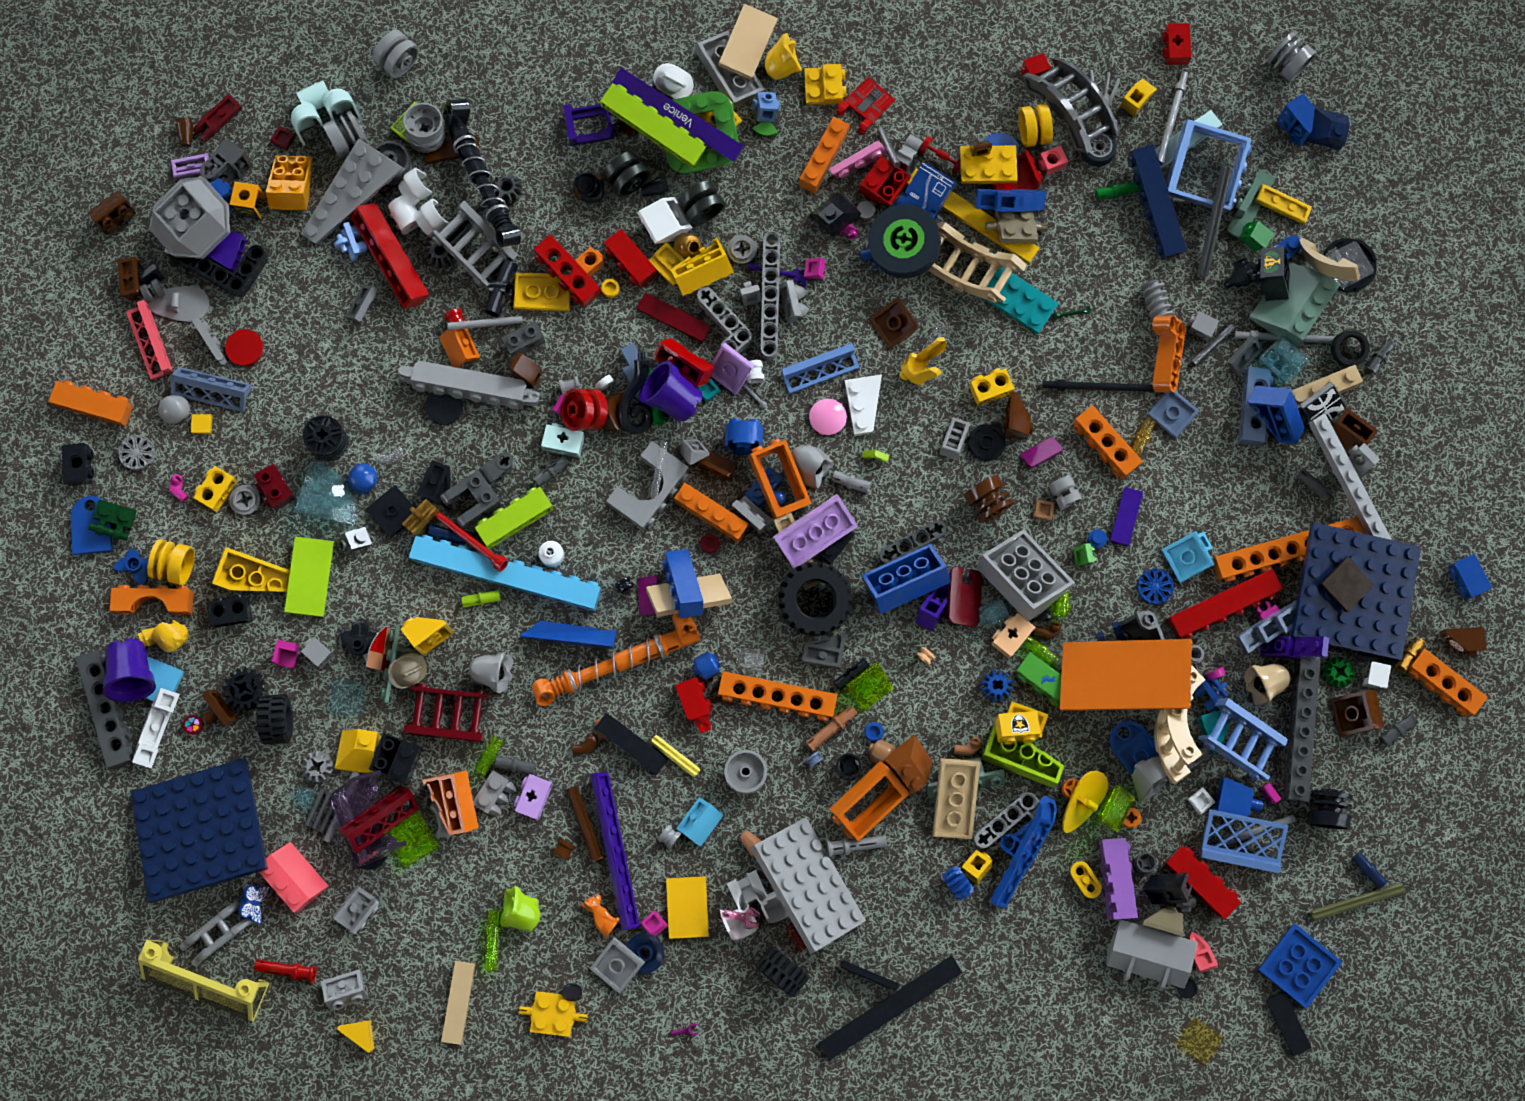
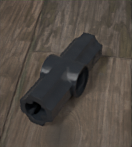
M504 260L501 263L496 279H492L489 284L490 296L484 310L486 314L497 318L501 316L506 299L510 298L514 291L512 282L518 268L516 263L510 260Z

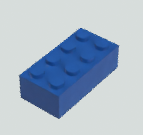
M932 544L862 574L865 589L880 614L951 583L947 566Z

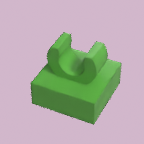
M1091 543L1073 548L1076 567H1082L1097 560V557H1093L1092 551L1095 548L1091 547Z

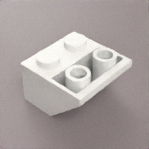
M675 197L662 198L637 212L655 244L675 241L679 234L688 233L692 229Z

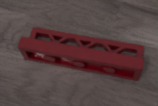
M398 786L339 828L338 832L341 837L348 839L353 852L357 854L419 808L411 790ZM409 800L411 807L406 811H402L404 803ZM396 812L394 819L391 822H386L388 814ZM380 823L378 831L374 834L371 833L373 825ZM363 834L362 842L357 845L354 839Z

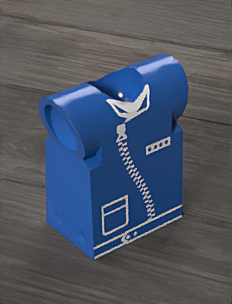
M922 163L905 193L893 206L908 204L920 207L927 211L936 221L938 213L957 182L931 165Z

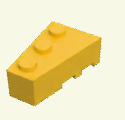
M717 237L713 239V244L706 249L705 247L700 248V253L692 259L688 257L671 269L683 296L691 294L704 286H709L712 282L726 278L734 273Z

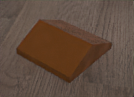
M899 296L869 318L889 349L908 339L919 328V325Z

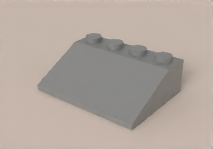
M1024 529L984 553L977 566V569L1027 622L1041 614L1075 584Z

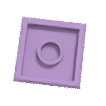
M724 343L711 363L715 367L711 377L736 395L755 365Z

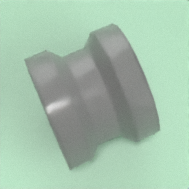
M668 825L657 840L664 842L666 847L671 849L681 836V833L675 832L672 826Z

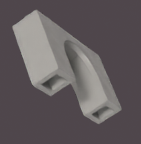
M653 441L641 454V460L662 476L664 483L661 492L653 499L638 500L617 486L606 500L609 507L643 531L646 528L650 529L656 521L654 517L658 512L661 514L667 506L666 501L669 497L673 498L677 494L678 485L681 482L684 484L690 476L687 465Z

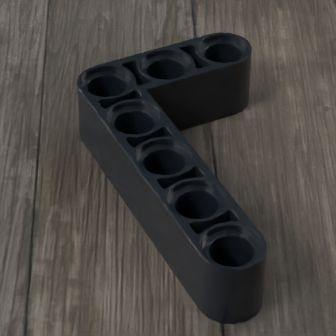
M253 245L247 250L233 273L206 257L204 259L194 258L192 262L187 263L189 258L174 257L171 254H167L175 263L235 297H243L247 294L268 261L267 253L259 245ZM262 253L259 258H254L256 254ZM206 266H210L208 271L203 272ZM246 269H252L250 273L244 274ZM226 275L223 280L218 281L220 276ZM237 284H241V287L239 289L234 290V287Z

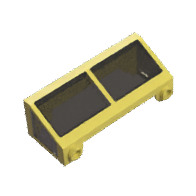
M146 940L138 958L142 979L247 1020H255L269 982L261 979L258 981L244 979L239 981L234 989L171 964L174 956H171L168 952V943L161 940Z

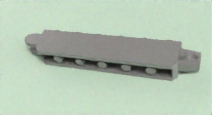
M424 361L416 362L414 367L401 366L398 369L400 381L411 384L412 389L419 392L433 391L436 395L449 394L456 399L465 398L473 402H487L494 406L503 405L511 409H523L524 405L538 406L540 393L527 389L526 383L521 379Z

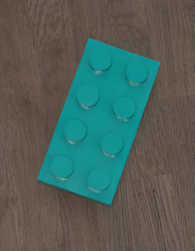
M997 269L987 287L994 288L1005 269ZM1014 273L1010 275L1000 291V294L1006 298L1005 302L996 301V303L984 299L1037 335L1059 305L1058 302Z

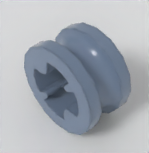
M817 751L804 762L808 763L809 769H811L824 758L820 757L819 751Z

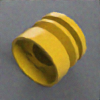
M157 540L148 559V577L152 579L158 578L160 581L167 579L169 583L180 586L185 585L189 580L194 565V548L184 544H178L175 547V544L171 541Z

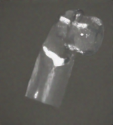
M395 447L389 455L378 453L376 462L394 465L403 458V449Z

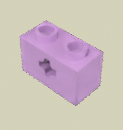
M529 774V777H525L522 782L521 788L523 792L521 796H517L514 802L515 811L539 821L553 783ZM533 791H535V795L537 796L536 800L532 799V801L529 802L530 798L528 797V794H532Z

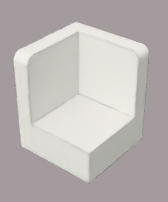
M1371 662L1369 675L1364 678L1363 686L1381 691L1386 689L1391 665Z

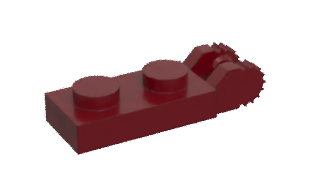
M228 94L201 118L202 120L193 128V132L197 135L208 125L209 128L201 136V140L206 142L243 108Z

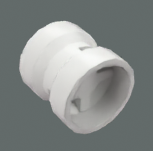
M761 360L749 361L755 366L746 379V383L763 382L765 380L762 373L763 362Z

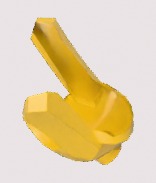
M944 337L936 338L918 354L910 353L901 365L900 377L905 381L910 380L919 386L929 379L938 377L941 374L940 369L937 367L926 369L929 360L946 349L947 344Z

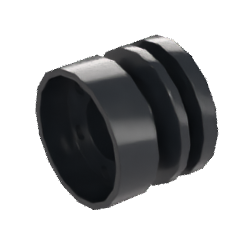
M316 416L309 420L304 427L302 435L304 444L321 461L330 462L337 460L346 452L349 444L348 435L339 422L331 416Z
M1335 789L1310 791V796L1319 798V800H1310L1309 802L1311 805L1317 806L1318 810L1309 811L1308 825L1329 829H1350L1351 815L1342 812L1343 810L1352 809L1351 804L1343 803V801H1353V795Z

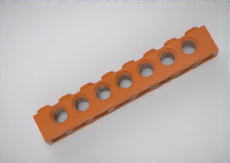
M1358 517L1329 524V526L1366 534ZM1309 530L1214 557L1212 560L1215 564L1214 569L1218 581L1225 580V583L1237 580L1236 577L1240 575L1246 578L1254 575V571L1261 570L1263 573L1272 569V566L1279 565L1280 567L1290 565V561L1293 560L1298 562L1304 561L1306 552L1305 541L1308 540ZM1287 546L1293 548V555L1287 552ZM1269 551L1275 553V555H1276V559H1275V560H1273V559H1271V558L1269 557V555H1268V552H1269ZM1250 557H1255L1258 560V564H1252ZM1232 562H1237L1240 569L1235 570L1232 567Z

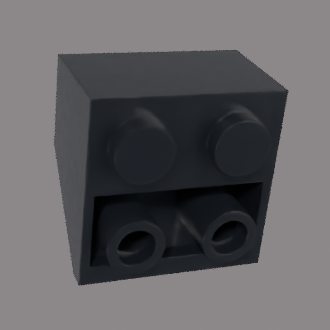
M383 733L368 770L409 785L423 748Z

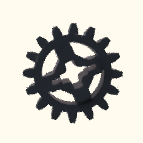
M244 667L242 672L237 668V674L230 672L231 679H225L228 684L227 686H222L223 689L227 690L223 696L229 697L227 703H234L233 707L236 709L239 706L241 710H245L246 706L253 709V703L258 704V699L260 696H263L261 695L262 692L267 691L266 688L262 687L266 681L260 680L262 675L260 673L256 674L254 669L249 672V669ZM254 682H256L257 690L254 688ZM238 685L247 687L251 692L241 690ZM233 687H234L235 692H236L235 695H233V691H232ZM253 696L250 700L245 701L246 698Z

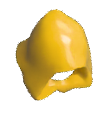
M788 33L780 37L765 57V70L774 80H780L793 73L802 72L796 57V43L794 40L790 41Z

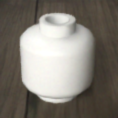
M547 541L539 548V558L545 566L556 567L562 563L564 551L559 543Z

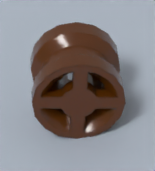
M559 838L557 841L558 845L551 852L569 861L571 858L570 854L576 849V846Z

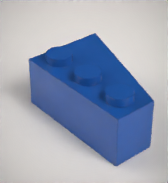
M1255 386L1247 403L1256 408L1258 417L1263 418L1267 422L1266 427L1279 443L1297 444L1305 427L1292 389Z

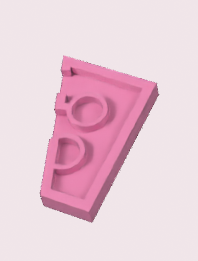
M876 141L834 165L830 170L836 178H844L851 172L877 161L880 156L886 157L888 154L884 146L879 141Z

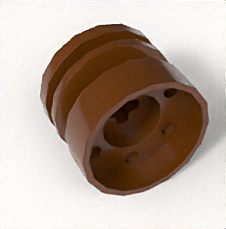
M998 475L985 479L963 495L969 506L979 504V507L974 511L975 515L982 514L978 518L979 523L998 518L1015 503L1013 499L1005 500L1009 497V492L998 493L1004 487Z

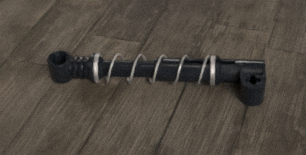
M466 98L446 101L442 118L453 140V148L456 153H459L463 161L461 165L466 168L469 174L468 180H472L474 184H477L474 193H481L484 199L480 206L488 208L485 217L496 231L497 244L499 247L519 245L521 242L520 231L517 226H513L505 201L498 198L500 190L492 184L493 175L487 171V162L480 156L481 149L476 145L475 137L466 126L470 115L469 102ZM489 174H490L491 177H492L491 184H490V181H489V179H488V178H489ZM492 186L497 188L498 196H496Z

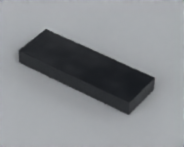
M845 960L841 963L840 967L894 991L898 989L899 983Z
M1285 992L1266 999L1265 1001L1292 1056L1312 1048Z

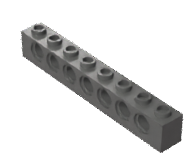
M1321 657L1319 659H1295L1283 801L1309 802Z

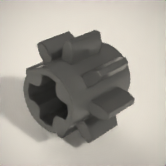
M1190 893L1188 903H1173L1175 908H1179V912H1191V908L1196 907L1195 893Z

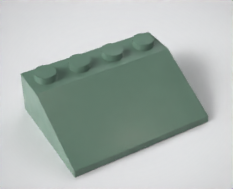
M1288 262L1290 268L1289 299L1266 301L1264 295L1249 319L1289 345L1297 348L1341 284L1318 271Z

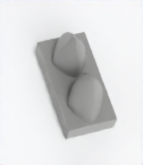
M793 280L786 281L779 287L787 323L803 317L809 311L806 305L798 302V299L803 298L808 293V290L794 285Z

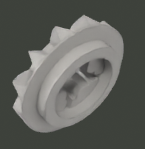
M738 235L728 243L727 253L729 258L736 264L741 263L744 265L756 257L757 246L752 238L746 235ZM741 243L743 248L747 249V251L744 252V256H742V254L739 251H737L740 249Z
M241 485L235 488L230 495L231 508L241 515H251L252 512L258 509L261 503L259 492L250 485ZM243 493L247 498H251L248 501V507L244 503H240L244 497Z
M315 751L308 753L303 759L301 769L306 779L318 783L329 778L333 771V762L328 754ZM313 760L317 763H322L320 772L311 770L314 767Z

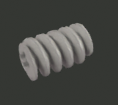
M1151 280L1140 286L1144 290L1142 294L1146 297L1145 303L1149 304L1147 306V310L1151 311L1149 317L1153 319L1155 316L1173 314V311H1167L1171 304H1165L1169 297H1163L1167 290L1160 289L1165 286V283H1159V280Z

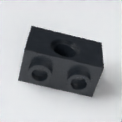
M87 444L62 445L63 483L68 486L92 484L94 469L91 467V460H93L94 454L92 448ZM82 461V465L76 468L77 462Z

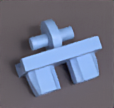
M349 222L343 223L342 234L337 235L338 240L334 242V246L336 249H341L342 253L348 252L351 261H355L359 255L367 253L368 248L364 241L356 243L355 238L361 237L356 226H350Z

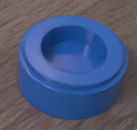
M871 722L865 727L864 734L867 740L877 742L882 739L884 729L881 724Z

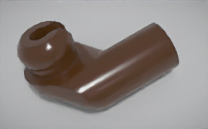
M589 733L583 744L572 745L573 755L591 753L598 744L597 735Z

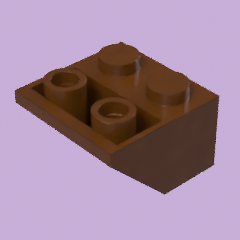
M117 190L89 211L88 214L100 229L108 235L109 233H114L122 223L130 221L136 212Z
M1348 408L1339 415L1332 425L1348 457L1350 456L1348 452L1355 445L1360 447L1365 443L1368 446L1378 432L1376 428Z

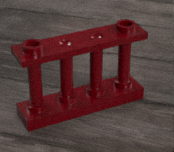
M422 683L410 686V690L417 692L413 722L410 725H404L405 734L484 743L485 735L480 733L479 722L482 701L490 700V696L485 694L486 691L474 690V693L435 689L428 688L427 684ZM425 693L436 694L433 720L430 727H423L421 723ZM444 695L455 697L452 725L449 726V729H441L442 725H440ZM463 698L475 699L471 728L468 731H461L459 727Z

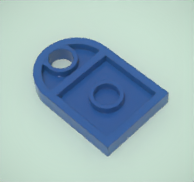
M84 497L77 501L72 508L71 533L73 555L113 551L111 536L104 534L100 536L95 534L96 532L88 530L90 523L99 524V520L93 519L98 500H102L99 497ZM94 501L95 508L92 511H87V503ZM106 523L105 527L112 529V524Z
M1124 721L1116 725L1110 733V748L1131 777L1135 770L1134 766L1141 760L1147 761L1152 757L1159 756V753L1156 752L1155 741L1145 728L1137 722ZM1123 727L1128 730L1127 738H1121L1118 735L1119 728Z

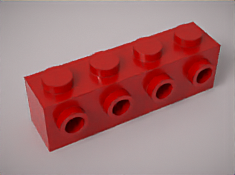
M1179 846L1163 864L1173 874L1187 873L1189 878L1186 886L1192 885L1191 891L1221 920H1225L1241 903L1238 899L1239 895L1231 888L1228 890L1223 885L1224 881L1216 874L1213 875L1205 862L1202 860L1198 861L1194 857L1195 853L1189 847Z

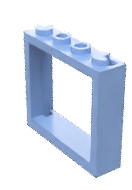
M1188 119L1183 123L1166 181L1169 195L1212 209L1214 201L1176 190L1192 131L1239 145L1223 207V212L1226 213L1233 209L1236 203L1235 194L1241 187L1242 180H1240V177L1246 170L1247 163L1245 160L1251 152V138Z

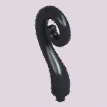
M638 352V359L634 360L633 379L624 391L618 405L619 422L625 431L633 435L645 432L652 422V411L650 407L643 403L633 405L630 410V417L636 418L638 412L642 411L644 413L643 421L635 425L628 418L629 404L643 386L649 374L650 364L649 359H645V352Z

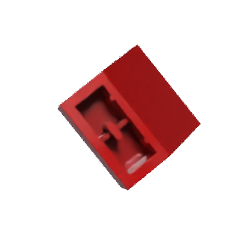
M880 156L860 183L859 193L875 203L891 206L912 176L899 167L894 168L892 162Z

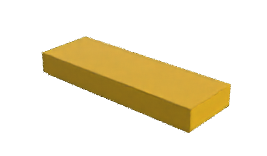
M1265 184L1260 185L1254 202L1303 225L1306 223L1312 206Z

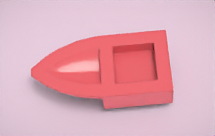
M1191 932L1189 940L1198 942L1193 961L1198 974L1217 968L1218 963L1207 942L1198 934Z

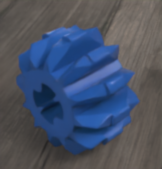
M1000 669L997 675L994 670H991L990 676L985 674L983 676L985 680L980 682L981 685L986 686L981 689V692L987 691L988 693L985 695V698L988 699L991 695L992 702H995L997 697L1000 702H1003V696L1005 698L1010 697L1007 691H1013V687L1008 686L1013 683V680H1006L1009 676L1008 673L1001 676L1002 670ZM997 682H999L1001 684L999 686L1001 690L999 688L995 690L993 688L994 684L992 683L996 684Z
M959 867L949 868L942 875V879L957 900L966 899L974 891L973 886Z

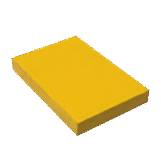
M516 273L513 309L570 311L571 293L568 290L565 292L559 285L560 281L556 277L552 278L548 273Z
M706 876L666 878L669 939L709 937Z

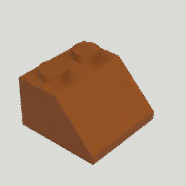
M914 734L884 759L891 771L912 795L928 782L933 761Z

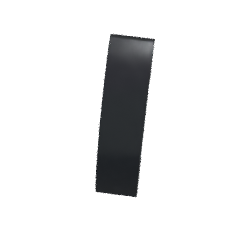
M605 713L595 726L597 731L655 775L659 773L668 761L661 753L608 713Z

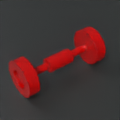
M927 136L919 152L924 155L928 149L933 151L942 160H948L955 164L952 172L958 174L960 171V157L955 161L944 151L930 146L933 138Z

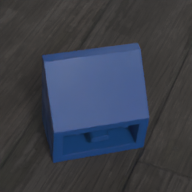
M1304 93L1289 102L1277 118L1280 128L1286 130L1290 140L1299 147L1304 144L1312 132L1315 106Z

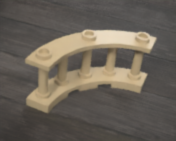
M946 222L937 223L941 244L947 240L954 245L955 249L943 268L934 263L928 271L951 284L958 292L963 293L965 291L993 303H996V301L1005 302L1006 298L1000 294V291L1012 272L1024 271L1027 264L1015 254L1003 252L993 254L989 252V248L976 242L972 245L963 240L965 236ZM965 251L973 259L962 277L958 278L949 273L959 255ZM984 261L991 265L979 285L967 282L979 262ZM997 269H1005L995 287H987Z
M1193 665L1191 666L1190 702L1194 699L1192 696L1194 691L1205 682V679ZM1160 709L1155 721L1156 752L1159 753L1162 761L1161 765L1165 773L1175 785L1190 774L1191 771L1187 766L1203 754L1191 737L1187 722V709Z

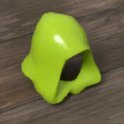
M517 886L506 889L504 892L503 912L500 919L501 926L529 933L532 932L538 925L541 917L538 899L524 895Z

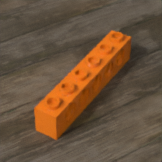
M725 671L722 672L718 696L722 697L721 700L733 702V699L740 700V704L752 706V703L760 704L759 708L771 710V707L779 708V712L790 714V711L798 712V716L809 718V715H814L821 721L833 719L838 695ZM736 685H742L745 691L742 694H736L733 689ZM761 689L764 695L761 698H756L753 696V691ZM774 693H781L783 699L780 702H775L772 699ZM792 697H800L802 703L799 706L793 705L791 703ZM818 700L821 703V707L814 710L811 708L810 702Z

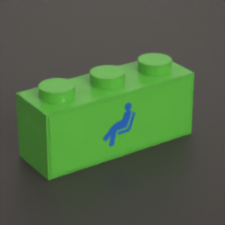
M1030 652L1014 672L1017 674L1016 678L1024 684L1029 683L1033 686L1032 690L1038 695L1042 696L1044 694L1048 697V702L1053 706H1060L1061 674Z

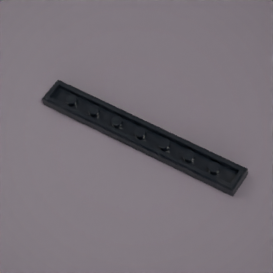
M949 956L818 1043L828 1060H831L963 973L953 956Z

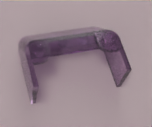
M380 770L352 777L332 793L331 802L340 828L374 804L373 799L378 792V786L374 779L381 775ZM380 823L373 825L371 833L374 834L378 831ZM363 834L354 839L357 845L362 842ZM384 834L356 854L353 852L348 839L344 838L352 862L356 867L367 865L394 854L407 845L406 841L398 843L397 839L391 834Z

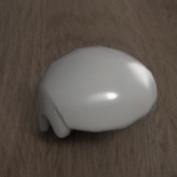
M170 395L160 401L158 412L160 418L165 423L178 424L189 416L190 406L183 396Z

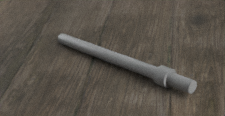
M1185 71L1181 72L1179 82L1176 83L1174 89L1175 96L1158 153L1160 165L1164 163L1181 98L1186 91L1188 73Z
M1250 330L1249 332L1235 331L1234 333L1235 339H1248L1251 335L1256 337L1257 340L1283 341L1272 333H1262L1258 330ZM1306 335L1302 342L1332 343L1335 336ZM1345 338L1341 344H1347L1348 338Z

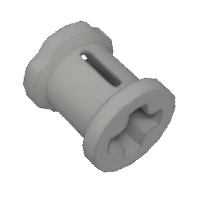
M578 376L565 381L559 380L561 392L564 395L568 390L581 389Z

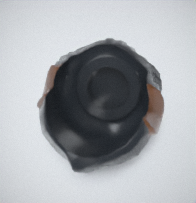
M585 172L576 176L572 190L579 200L586 203L601 201L605 187L603 180L596 173Z

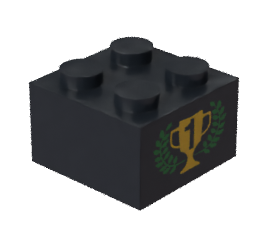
M1285 246L1261 248V256H1258V266L1261 268V271H1257L1258 282H1261V294L1265 295L1266 301L1289 299L1290 268Z

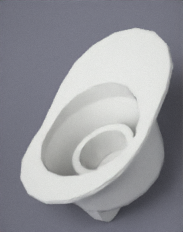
M666 63L657 67L654 72V84L662 93L674 99L687 97L692 93L693 79L683 69Z

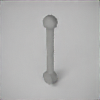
M744 383V384H743V387H744V388L752 395V397L760 404V407H761V408H766L767 403H766L765 401H762V400Z

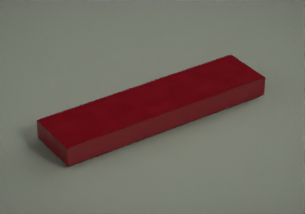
M646 292L637 306L638 311L701 343L704 342L712 328L711 325Z

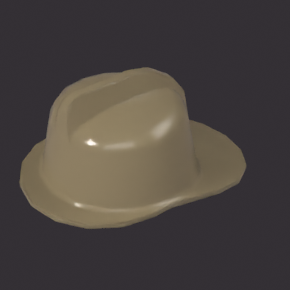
M410 652L395 659L388 668L389 681L393 686L400 689L408 688L420 682L427 673L426 661L417 652Z

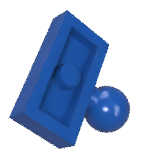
M768 467L765 473L778 505L782 506L785 504L787 497L784 492L775 490L784 481V477L771 467ZM757 480L746 492L745 496L760 508L766 500Z

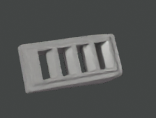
M952 418L940 450V455L954 460L958 459L971 423ZM955 425L957 427L963 428L964 431L955 429L953 427ZM951 432H952V433H955V434H957V435H960V436H962V437L960 438V437L954 436V435L951 434ZM948 440L959 443V445L948 442Z

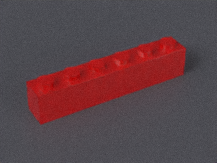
M375 202L357 206L350 218L403 309L423 304L429 295L427 288L422 283L417 271L402 249L400 242L392 232L382 211Z
M1272 568L1172 615L1166 620L1176 639H1189L1194 636L1193 632L1199 630L1202 633L1210 629V624L1217 622L1219 625L1227 621V616L1234 614L1236 617L1244 613V608L1251 606L1253 609L1261 605V600L1268 598L1270 601L1278 597V592L1283 590V587Z

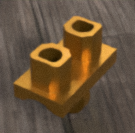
M425 499L416 509L411 506L410 511L412 514L402 525L415 536H422L426 531L425 526L429 522L437 520L435 515L439 510Z

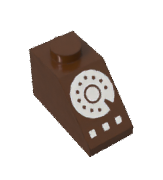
M1484 627L1456 628L1440 631V636L1461 654L1468 653V657L1480 656L1481 652L1487 650Z

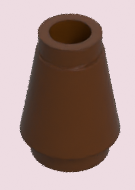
M190 118L176 119L175 127L180 146L192 145L194 123H192Z

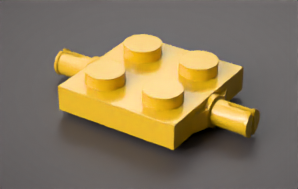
M536 991L532 1008L523 1006L519 1008L520 1010H526L519 1011V1015H529L531 1017V1033L570 1037L575 1021L587 1023V1019L583 1018H587L588 1014L576 1013L575 1001L566 1000L562 994Z

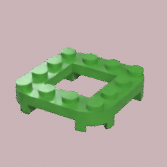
M710 91L673 100L695 115L714 111L716 128L739 142L733 111L734 106L732 101L723 93ZM711 148L705 151L694 169L665 151L669 166L684 175H691L694 172L723 166L728 167L733 163L732 160Z

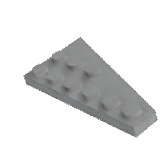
M358 138L302 230L301 235L315 244L321 243L340 223L345 222L349 218L348 216L354 212L357 206L366 204L378 193V190L385 184H389L393 180L392 178L398 173L403 172L405 168Z

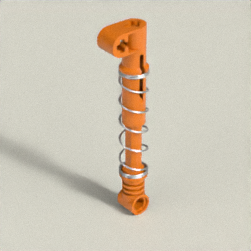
M678 613L673 614L672 621L676 629L664 635H654L653 639L647 638L646 642L636 646L630 645L628 649L618 653L613 651L612 658L602 662L599 658H596L595 665L584 668L579 664L578 672L574 673L570 669L565 670L560 675L561 678L557 676L556 680L552 678L551 682L547 679L536 680L531 686L536 703L540 706H547L554 701L555 695L559 697L560 693L564 695L565 691L572 694L581 691V684L591 680L594 684H598L599 677L607 674L615 678L617 670L619 672L625 670L632 671L635 666L643 663L649 664L650 660L658 657L665 658L673 651L701 641L693 618H679Z

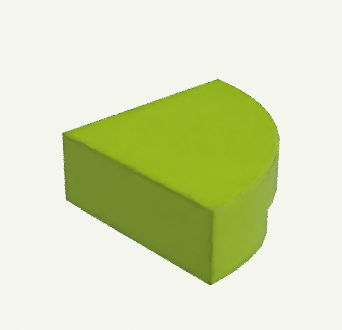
M878 450L862 452V457L867 460L875 458L879 462H888L889 459L888 454Z

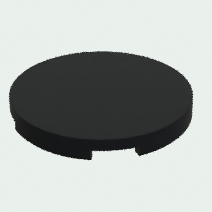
M1340 238L1335 240L1322 254L1336 262L1345 258L1358 266L1360 274L1358 281L1332 278L1341 284L1337 289L1339 291H1360L1367 287L1376 275V255L1370 246L1359 239Z

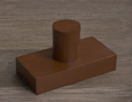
M207 690L202 694V697L211 707L202 715L207 723L211 724L217 718H219L224 726L233 725L238 721V718L217 690Z

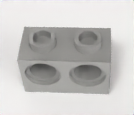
M1365 443L1360 447L1355 445L1348 452L1350 455L1349 459L1359 478L1380 460ZM1358 455L1363 456L1365 462L1360 461Z

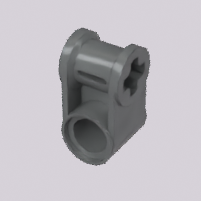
M503 452L481 466L479 471L488 484L493 486L514 469L515 461L509 453ZM504 459L509 463L507 466L503 463Z

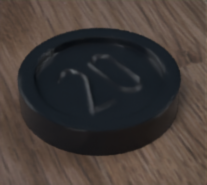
M1189 978L1185 988L1177 987V990L1183 998H1192L1197 994L1198 987L1196 982Z
M574 983L566 984L562 989V996L568 1001H577L582 996V988Z

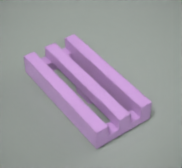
M208 153L171 160L174 179L201 175L200 169L196 168H201L209 159ZM205 160V162L188 164L187 166L176 167V165Z

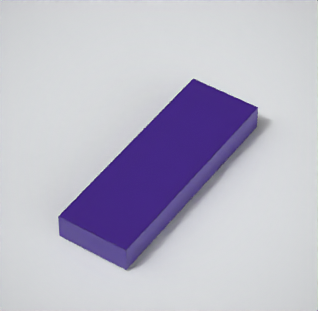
M1124 487L1110 542L1129 546L1143 495L1142 491Z

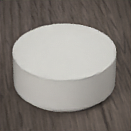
M607 375L597 382L595 387L597 390L603 391L614 380L610 375Z

